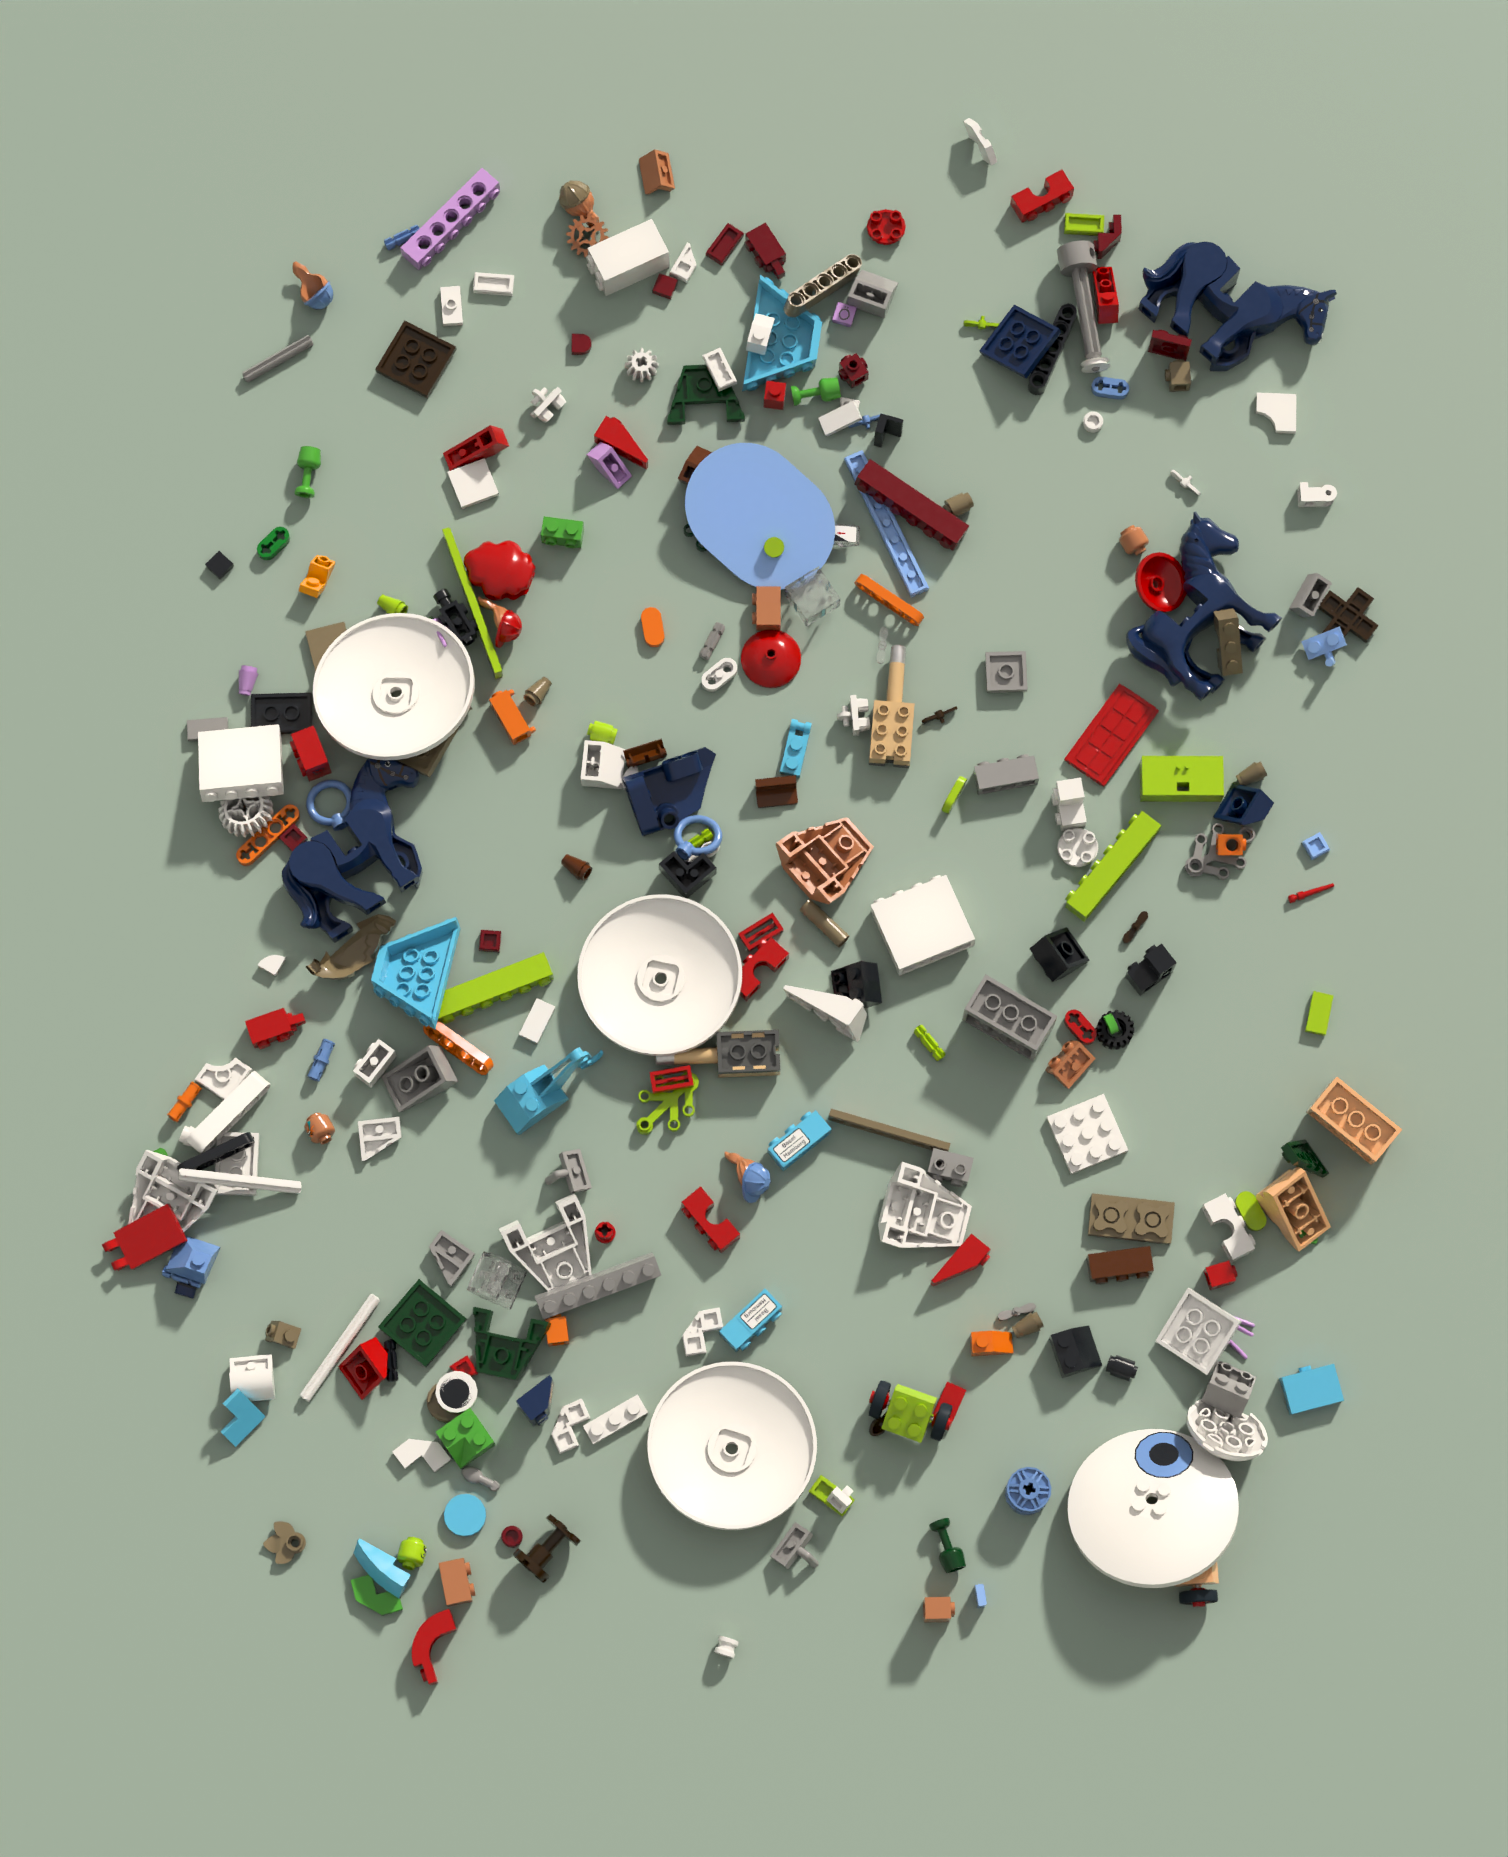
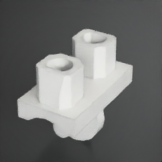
M545 387L541 391L537 389L532 391L534 398L531 400V403L536 405L538 402H541L530 414L533 418L538 417L541 421L547 423L553 417V414L546 407L551 403L559 410L566 403L560 394L562 390L559 387L553 389L547 397H545V394L548 390Z
M850 695L851 712H848V706H842V712L837 714V720L843 721L844 727L850 726L849 720H852L853 736H859V732L870 730L869 717L858 718V712H868V699H857L856 695Z

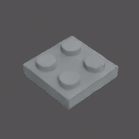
M1026 651L985 652L987 693L1027 692Z

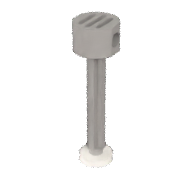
M1082 240L1069 242L1057 249L1060 273L1066 277L1073 278L1085 358H1087V360L1080 364L1083 367L1081 371L1083 373H1098L1107 370L1110 364H1108V358L1101 357L1102 353L1088 274L1097 269L1094 244Z

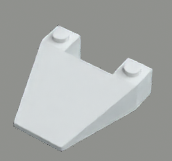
M574 1193L555 1202L563 1221L526 1238L518 1220L499 1228L508 1250L547 1291L592 1275L586 1217Z

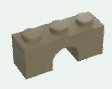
M1233 608L1214 611V626L1219 641V648L1216 649L1218 668L1223 676L1243 673L1238 616Z

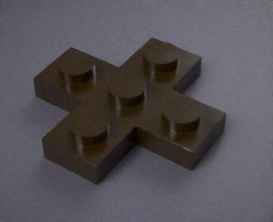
M1357 587L1347 601L1329 591L1320 603V606H1318L1319 610L1332 618V621L1322 633L1340 626L1344 638L1350 631L1366 643L1379 626L1363 614L1374 598L1359 587Z

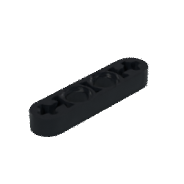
M250 1132L241 1134L182 1162L177 1166L178 1172L181 1168L203 1170L251 1147L255 1141Z

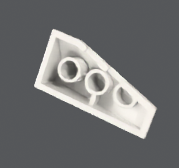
M784 986L783 989L790 999L808 1011L814 1009V1013L824 1022L830 1020L836 1026V1030L856 1042L860 1040L867 1017L864 1004L861 1001L836 994Z

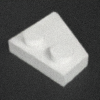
M400 1117L358 1121L362 1161L368 1160L402 1138Z

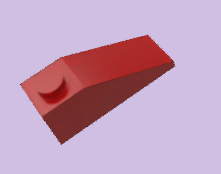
M605 416L594 434L595 443L603 442L611 446L619 456L647 470L648 459L622 422L615 417L609 418Z
M490 425L443 454L451 471L483 458L491 457L509 447L503 429Z
M971 1233L935 1275L930 1284L934 1287L974 1270L979 1265L984 1266L990 1259L988 1254L991 1249Z

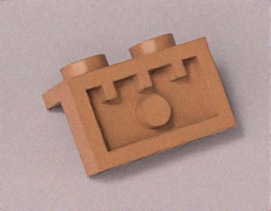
M1074 1040L1066 1042L1061 1048L1062 1051L1049 1061V1066L1045 1069L1047 1073L1053 1074L1068 1089L1096 1059L1079 1041Z

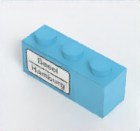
M816 1110L813 1113L807 1112L801 1117L800 1120L802 1122L797 1126L791 1125L784 1131L785 1135L782 1138L776 1137L768 1144L767 1153L782 1171H785L831 1134L832 1129Z
M764 1289L719 1331V1335L736 1352L740 1349L744 1351L752 1343L750 1339L753 1336L759 1337L767 1329L765 1325L768 1322H775L782 1315L780 1312L782 1306Z

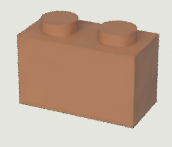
M756 586V593H752V605H756V612H752V624H756V631H780L781 586Z
M464 1558L439 1563L446 1605L450 1607L473 1602L472 1596H476L474 1584H469L468 1575H472L470 1563H465Z
M951 1597L924 1598V1623L949 1622L951 1617H954L955 1602H951Z

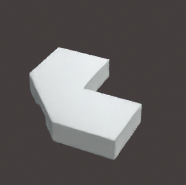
M970 118L964 120L969 138L978 144L983 160L990 165L997 163L993 147L989 140H985L982 136V129L979 124Z
M720 1307L699 1311L682 1335L686 1357L707 1353L703 1333L723 1328Z
M582 1398L563 1406L551 1434L559 1454L579 1447L571 1427L590 1419Z
M408 1439L392 1451L405 1469L420 1457L425 1459L434 1472H437L452 1460L439 1442Z

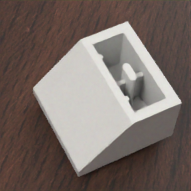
M585 740L581 786L622 789L625 763L623 750L625 749L606 742Z

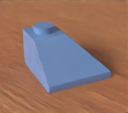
M186 1236L188 1241L175 1247L165 1270L205 1284L220 1247Z

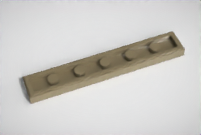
M831 1109L829 1113V1121L932 1151L935 1148L947 1152L950 1148L951 1143L842 1111Z

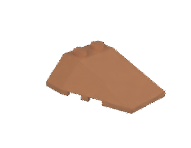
M847 817L825 823L823 826L809 827L801 832H791L776 843L785 872L810 899L825 904H831L845 893L874 847Z

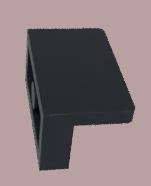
M880 413L875 430L874 446L882 448L886 433L901 437L904 420Z

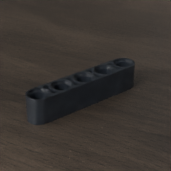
M1072 304L1062 305L1053 323L1055 327L1064 331V334L1059 335L1051 345L1057 351L1051 352L1048 350L1030 375L1028 390L1033 395H1041L1045 391L1074 326L1077 309ZM1069 313L1072 315V317L1066 318L1063 316V314ZM1047 364L1050 368L1044 369L1040 365ZM1040 381L1042 385L1036 386L1033 382Z

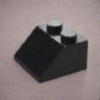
M1067 927L1045 935L1030 948L1035 960L1039 962L1046 976L1052 982L1064 978L1090 961Z
M1089 1326L1071 1328L1050 1335L1049 1340L1062 1378L1102 1366Z

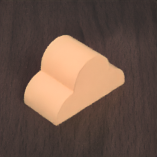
M1300 1167L1287 1170L1256 1194V1199L1262 1210L1279 1227L1287 1241L1299 1252L1331 1228L1306 1172ZM1301 1230L1306 1233L1302 1238L1299 1237V1234H1302Z

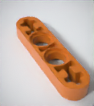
M860 574L854 582L860 590L911 624L919 626L924 619L920 611L866 575Z
M291 804L284 806L272 817V821L267 822L268 828L262 827L261 833L257 831L254 837L252 836L237 850L236 857L239 863L243 866L253 864L279 840V836L300 819L298 808ZM287 811H295V817H288L285 820V822L287 823V825L285 826L282 820H280L279 818L282 817V819L284 820L287 817ZM274 823L280 824V832L272 833L270 831L271 825ZM264 837L267 842L265 846L258 847L255 845L256 839ZM252 845L253 848H254L256 851H258V852H257V853H254V851L250 852V851H251V848H250L249 846ZM245 852L247 854L250 852V859L244 858L242 860V853Z
M437 1021L436 1029L429 1025L423 1027L424 1033L430 1039L477 1073L486 1075L493 1068V1061L487 1055L440 1021Z

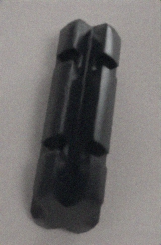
M394 1340L384 1341V1349L388 1353L387 1381L394 1382L398 1381V1372L396 1371L398 1369L397 1355L395 1352L396 1342Z

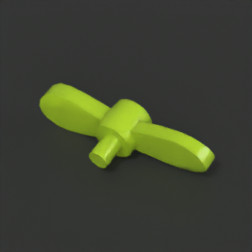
M981 316V320L978 322L965 320L963 325L986 329V327H997L999 323L986 322L984 320L985 316Z

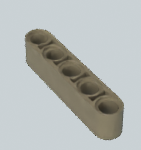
M855 254L847 255L791 292L783 308L785 314L789 317H797L855 279L862 265L861 258Z

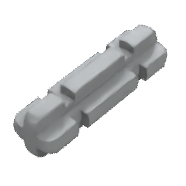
M719 622L715 623L712 628L713 631L710 632L704 647H702L699 656L705 660H709L712 651H714L721 638L720 635L725 630V626Z

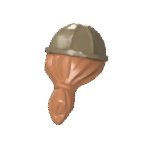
M570 180L561 187L559 203L567 213L579 217L583 215L584 219H587L588 214H590L592 220L597 216L593 211L594 198L588 185L581 181ZM586 223L590 228L595 225L592 223Z

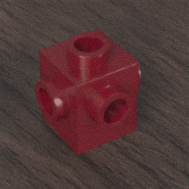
M857 353L852 356L847 355L839 362L838 374L843 381H847L851 389L868 380L869 376L866 361L863 358H859Z

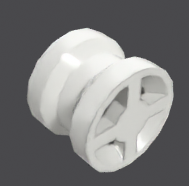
M719 1636V1645L715 1648L714 1653L734 1659V1650L738 1647L739 1642L731 1638Z

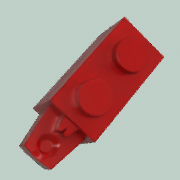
M281 1008L247 1020L245 1023L254 1048L264 1049L269 1047L272 1042L289 1040L290 1036L294 1035L293 1032L297 1031V1027L305 1024L306 1020L303 1013L292 1016V1013L287 1014L285 1009Z

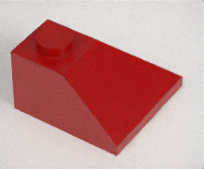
M375 1337L360 1344L338 1366L361 1400L365 1399L386 1378L388 1353Z

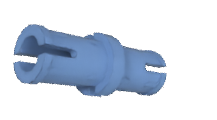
M328 1039L322 1040L317 1055L313 1057L314 1062L307 1077L314 1081H320L326 1065L330 1062L329 1057L335 1043Z

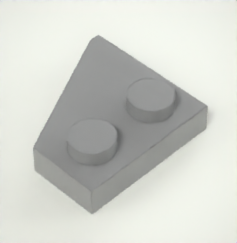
M442 1230L429 1246L451 1287L475 1256L474 1252Z

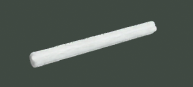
M183 1168L179 1169L178 1180L296 1194H299L302 1188L300 1181Z
M369 1295L300 1393L302 1399L307 1402L312 1399L380 1302L377 1296Z

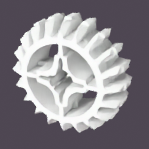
M269 796L220 801L221 807L218 808L220 813L219 819L223 827L230 834L234 833L237 837L242 834L245 838L249 833L253 837L254 832L258 831L261 833L262 827L268 828L267 822L272 821L271 815L274 814L273 803Z

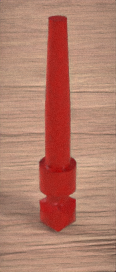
M1334 884L1321 886L1305 892L1301 891L1296 893V895H1289L1288 901L1293 903L1296 900H1303L1307 896L1334 887Z

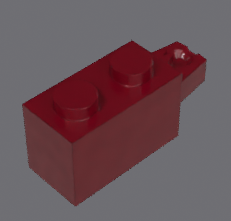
M766 222L747 232L744 244L748 252H753L757 266L759 268L762 267L765 273L773 272L778 280L785 277L782 265L786 262V253Z

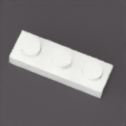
M637 1394L583 1425V1428L592 1444L595 1445L647 1415L648 1411Z

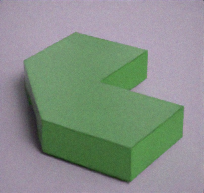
M369 1575L351 1580L355 1599L362 1605L382 1616L403 1610L400 1598H397L388 1591L380 1594L376 1593L373 1579Z

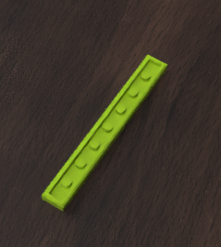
M449 527L442 529L443 538L473 620L478 628L477 631L495 680L502 678L501 665L451 529Z

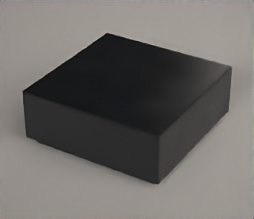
M218 551L205 566L216 577L221 579L234 567V564Z

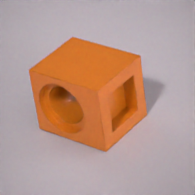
M1216 834V855H1243V851H1246V839H1243L1242 834ZM1230 839H1234L1237 844L1233 850H1228L1226 847V843Z
M557 1314L545 1319L546 1322L551 1323L546 1333L548 1346L569 1344L566 1316L562 1317L561 1314Z

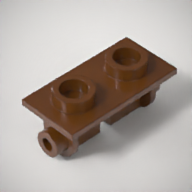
M662 738L623 750L628 768H635L636 765L667 757Z

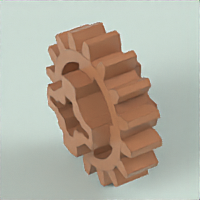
M588 214L587 219H584L583 215H580V221L573 219L575 225H569L568 227L571 229V232L566 233L567 236L571 237L567 243L573 244L570 249L572 251L577 249V255L583 252L585 258L588 255V249H583L581 246L584 244L591 246L597 244L596 234L599 231L601 234L599 242L609 238L604 235V233L608 232V229L602 228L605 223L603 221L598 223L597 216L592 220L590 214ZM583 223H592L595 225L591 228H587L583 225ZM577 229L579 231V238L575 241V231ZM585 231L588 233L592 232V239L590 241L587 239L583 240L585 237L583 233Z

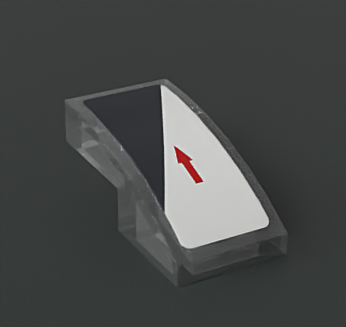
M835 524L833 545H838L839 547L859 546L860 527L856 525Z

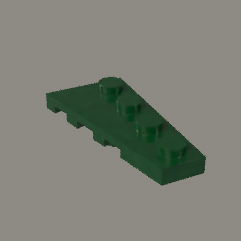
M1306 1139L1288 1142L1281 1147L1283 1150L1282 1156L1288 1163L1291 1162L1292 1165L1322 1178L1329 1174Z

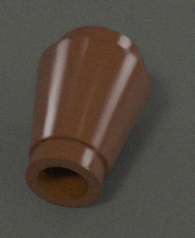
M566 854L561 861V864L577 880L585 881L592 872L589 862Z

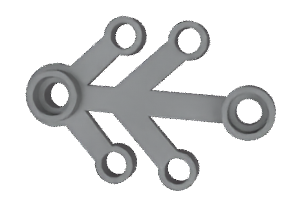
M1216 823L1211 829L1213 835L1209 853L1202 858V850L1207 842V836L1199 833L1195 837L1194 855L1185 863V870L1190 876L1198 877L1202 873L1215 875L1220 880H1226L1230 874L1228 868H1216L1207 864L1216 861L1233 865L1237 870L1244 869L1247 864L1246 859L1241 856L1216 855V834H1223L1224 826L1221 823ZM1244 826L1238 834L1247 833L1250 838L1246 839V844H1249L1255 837V831L1249 826ZM1215 827H1220V828H1221V832H1220V833L1215 832L1214 828H1215ZM1202 837L1204 842L1199 843L1197 838ZM1234 839L1226 843L1228 850H1232L1237 845ZM1241 860L1244 865L1238 866L1236 862ZM1196 864L1199 869L1193 870L1191 865ZM1225 871L1227 875L1221 876L1219 872Z

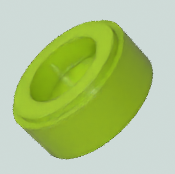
M771 537L765 542L764 551L769 557H779L784 551V544L781 539Z

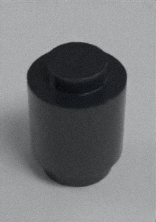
M1110 1355L1105 1371L1109 1372L1112 1376L1129 1381L1130 1378H1135L1138 1367L1134 1366L1135 1361L1118 1355L1116 1357Z

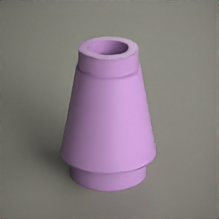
M246 665L241 666V670H239L238 694L251 695L258 677V668Z

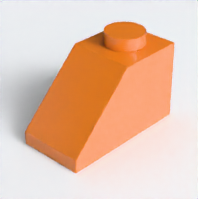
M971 1332V1357L1013 1354L1012 1332Z

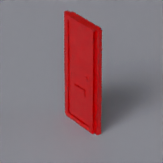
M1119 683L1064 760L1099 785L1105 787L1159 710Z

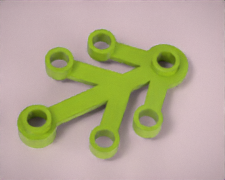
M692 1073L694 1087L655 1094L650 1093L648 1090L639 1092L638 1097L642 1103L663 1101L647 1118L643 1117L637 1121V1131L640 1134H650L653 1130V1123L669 1107L670 1120L668 1121V1128L672 1132L678 1131L680 1129L678 1098L684 1092L685 1105L682 1109L683 1115L685 1117H692L694 1115L693 1091L699 1085V1079L694 1073ZM663 1076L654 1077L655 1080L665 1079ZM685 1080L656 1085V1087L684 1083ZM643 1093H646L649 1095L648 1099L643 1100L641 1098V1095ZM687 1107H690L693 1111L692 1113L687 1114L685 1113V1109ZM643 1122H647L649 1124V1126L645 1129L641 1127V1124ZM677 1122L678 1126L677 1128H671L670 1124Z

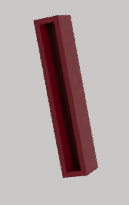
M871 459L856 478L854 485L857 486L858 490L871 495L877 503L884 504L890 508L892 513L902 516L911 526L918 527L926 536L933 537L946 549L954 551L969 528L968 524Z

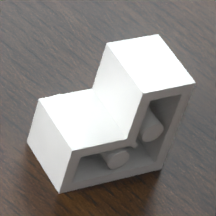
M1081 778L1057 781L1055 788H1053V794H1051L1052 804L1057 807L1058 812L1055 813L1056 825H1060L1061 831L1084 828L1087 821L1083 805L1085 796Z

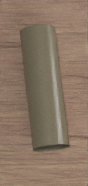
M811 899L800 908L799 911L836 946L841 947L849 938V935Z

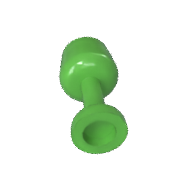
M822 378L818 383L819 387L799 391L797 386H791L794 406L799 405L802 398L820 395L821 399L825 402L840 398L838 378Z
M303 446L300 448L297 465L304 469L302 486H298L294 494L303 498H313L315 492L310 487L312 470H317L321 465V450L316 447Z

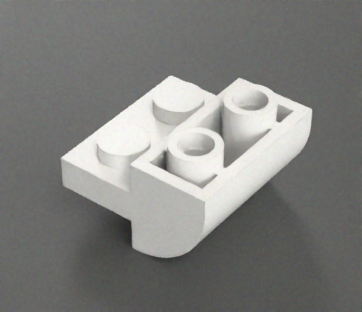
M272 1354L230 1358L229 1378L231 1394L238 1388L251 1402L275 1399Z

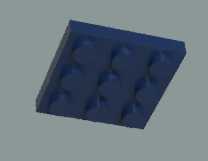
M1013 305L979 351L983 356L1027 379L1061 331L1054 325Z

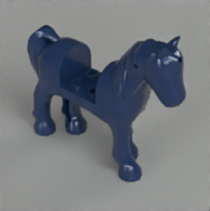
M1194 512L1190 526L1181 538L1179 550L1182 569L1185 572L1184 579L1186 580L1183 584V589L1187 596L1197 605L1194 609L1195 613L1190 618L1187 616L1179 626L1165 613L1156 611L1147 619L1144 625L1130 629L1126 634V641L1130 653L1136 660L1163 674L1168 679L1171 687L1182 682L1185 689L1191 691L1197 699L1202 701L1210 692L1213 694L1225 681L1219 674H1211L1200 669L1193 662L1188 651L1192 639L1199 632L1214 625L1213 612L1233 608L1250 626H1262L1268 632L1278 625L1282 617L1276 613H1262L1256 610L1236 593L1226 576L1218 571L1212 557L1236 553L1239 549L1238 538L1220 529L1210 518H1200L1197 512ZM1239 625L1240 644L1246 645L1250 651L1255 652L1265 641L1266 637L1261 633L1248 632Z

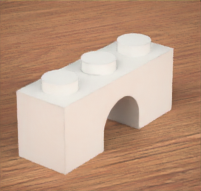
M1225 1193L1203 1204L1202 1210L1211 1226L1217 1223H1226L1230 1226L1232 1236L1224 1240L1221 1246L1232 1263L1252 1253L1255 1250L1254 1245L1256 1243L1253 1236L1247 1234L1244 1228L1246 1224L1242 1216L1236 1214L1234 1210L1236 1205L1231 1197L1228 1198Z

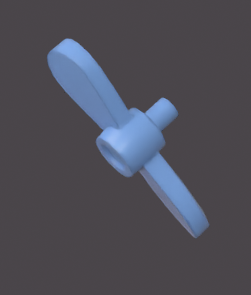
M865 415L862 417L863 420L848 427L853 428L863 424L866 425V429H869V424L872 421L879 420L880 415L872 417Z

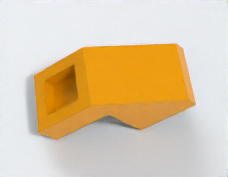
M317 555L310 562L307 577L300 584L299 592L318 598L325 589L335 566V561L330 560L326 556Z

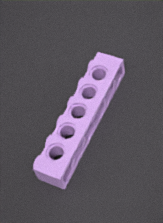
M481 168L401 247L402 256L418 270L423 266L426 267L436 253L439 254L446 246L445 244L450 239L453 240L457 237L459 230L463 226H468L477 213H481L485 209L486 204L499 195V182ZM478 191L483 192L480 196L475 195ZM463 205H469V206H470V207L467 208V209H462V208H461V206H463ZM450 218L457 219L455 222L447 221ZM437 231L443 232L440 236L434 235ZM422 245H429L427 249L420 248Z

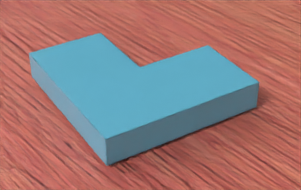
M238 1388L223 1403L235 1417L220 1431L235 1447L266 1417Z

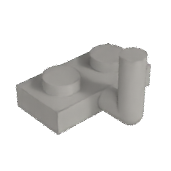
M580 1149L560 1153L559 1158L563 1169L556 1170L545 1178V1183L551 1185L559 1178L566 1177L570 1194L587 1191L592 1188Z
M796 1522L770 1555L772 1559L787 1569L790 1568L798 1556L802 1557L813 1568L819 1565V1562L812 1554L804 1549L813 1537V1534Z

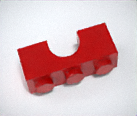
M1063 170L1045 178L1044 187L1048 192L1046 195L1036 196L1028 187L1011 196L1010 204L1022 223L1027 220L1032 221L1037 218L1038 214L1044 211L1049 212L1054 209L1055 205L1061 202L1066 203L1072 198L1074 187Z
M772 937L768 941L764 939L758 945V951L754 955L749 954L743 961L740 996L746 1002L761 987V982L753 974L755 969L759 966H767L773 972H776L789 959V953Z
M701 1186L681 1202L683 1214L688 1219L692 1218L695 1221L694 1227L701 1235L705 1234L709 1238L707 1242L714 1251L718 1249L722 1253L740 1238V1233L728 1219H725L720 1224H711L707 1221L706 1213L714 1206V1202Z

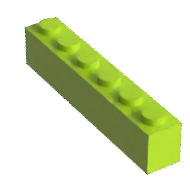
M1141 811L1139 815H1133L1128 822L1130 826L1127 830L1122 829L1116 836L1117 842L1113 846L1110 844L1105 849L1103 859L1095 861L1090 868L1093 871L1089 876L1084 875L1078 882L1079 888L1076 891L1072 890L1065 898L1067 900L1065 908L1083 922L1087 920L1160 831L1161 825L1145 812Z
M542 952L445 990L438 1021L447 1024L454 1021V1017L459 1015L468 1016L474 1013V1010L477 1008L486 1009L491 1007L493 1002L498 1000L507 1001L516 993L524 994L531 991V988L539 985L542 987L551 983L550 980L554 978L545 953Z

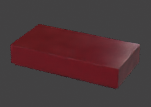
M727 223L707 250L706 256L722 266L741 241L744 233Z

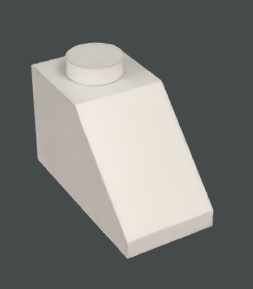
M755 314L747 340L746 351L765 355L775 318Z

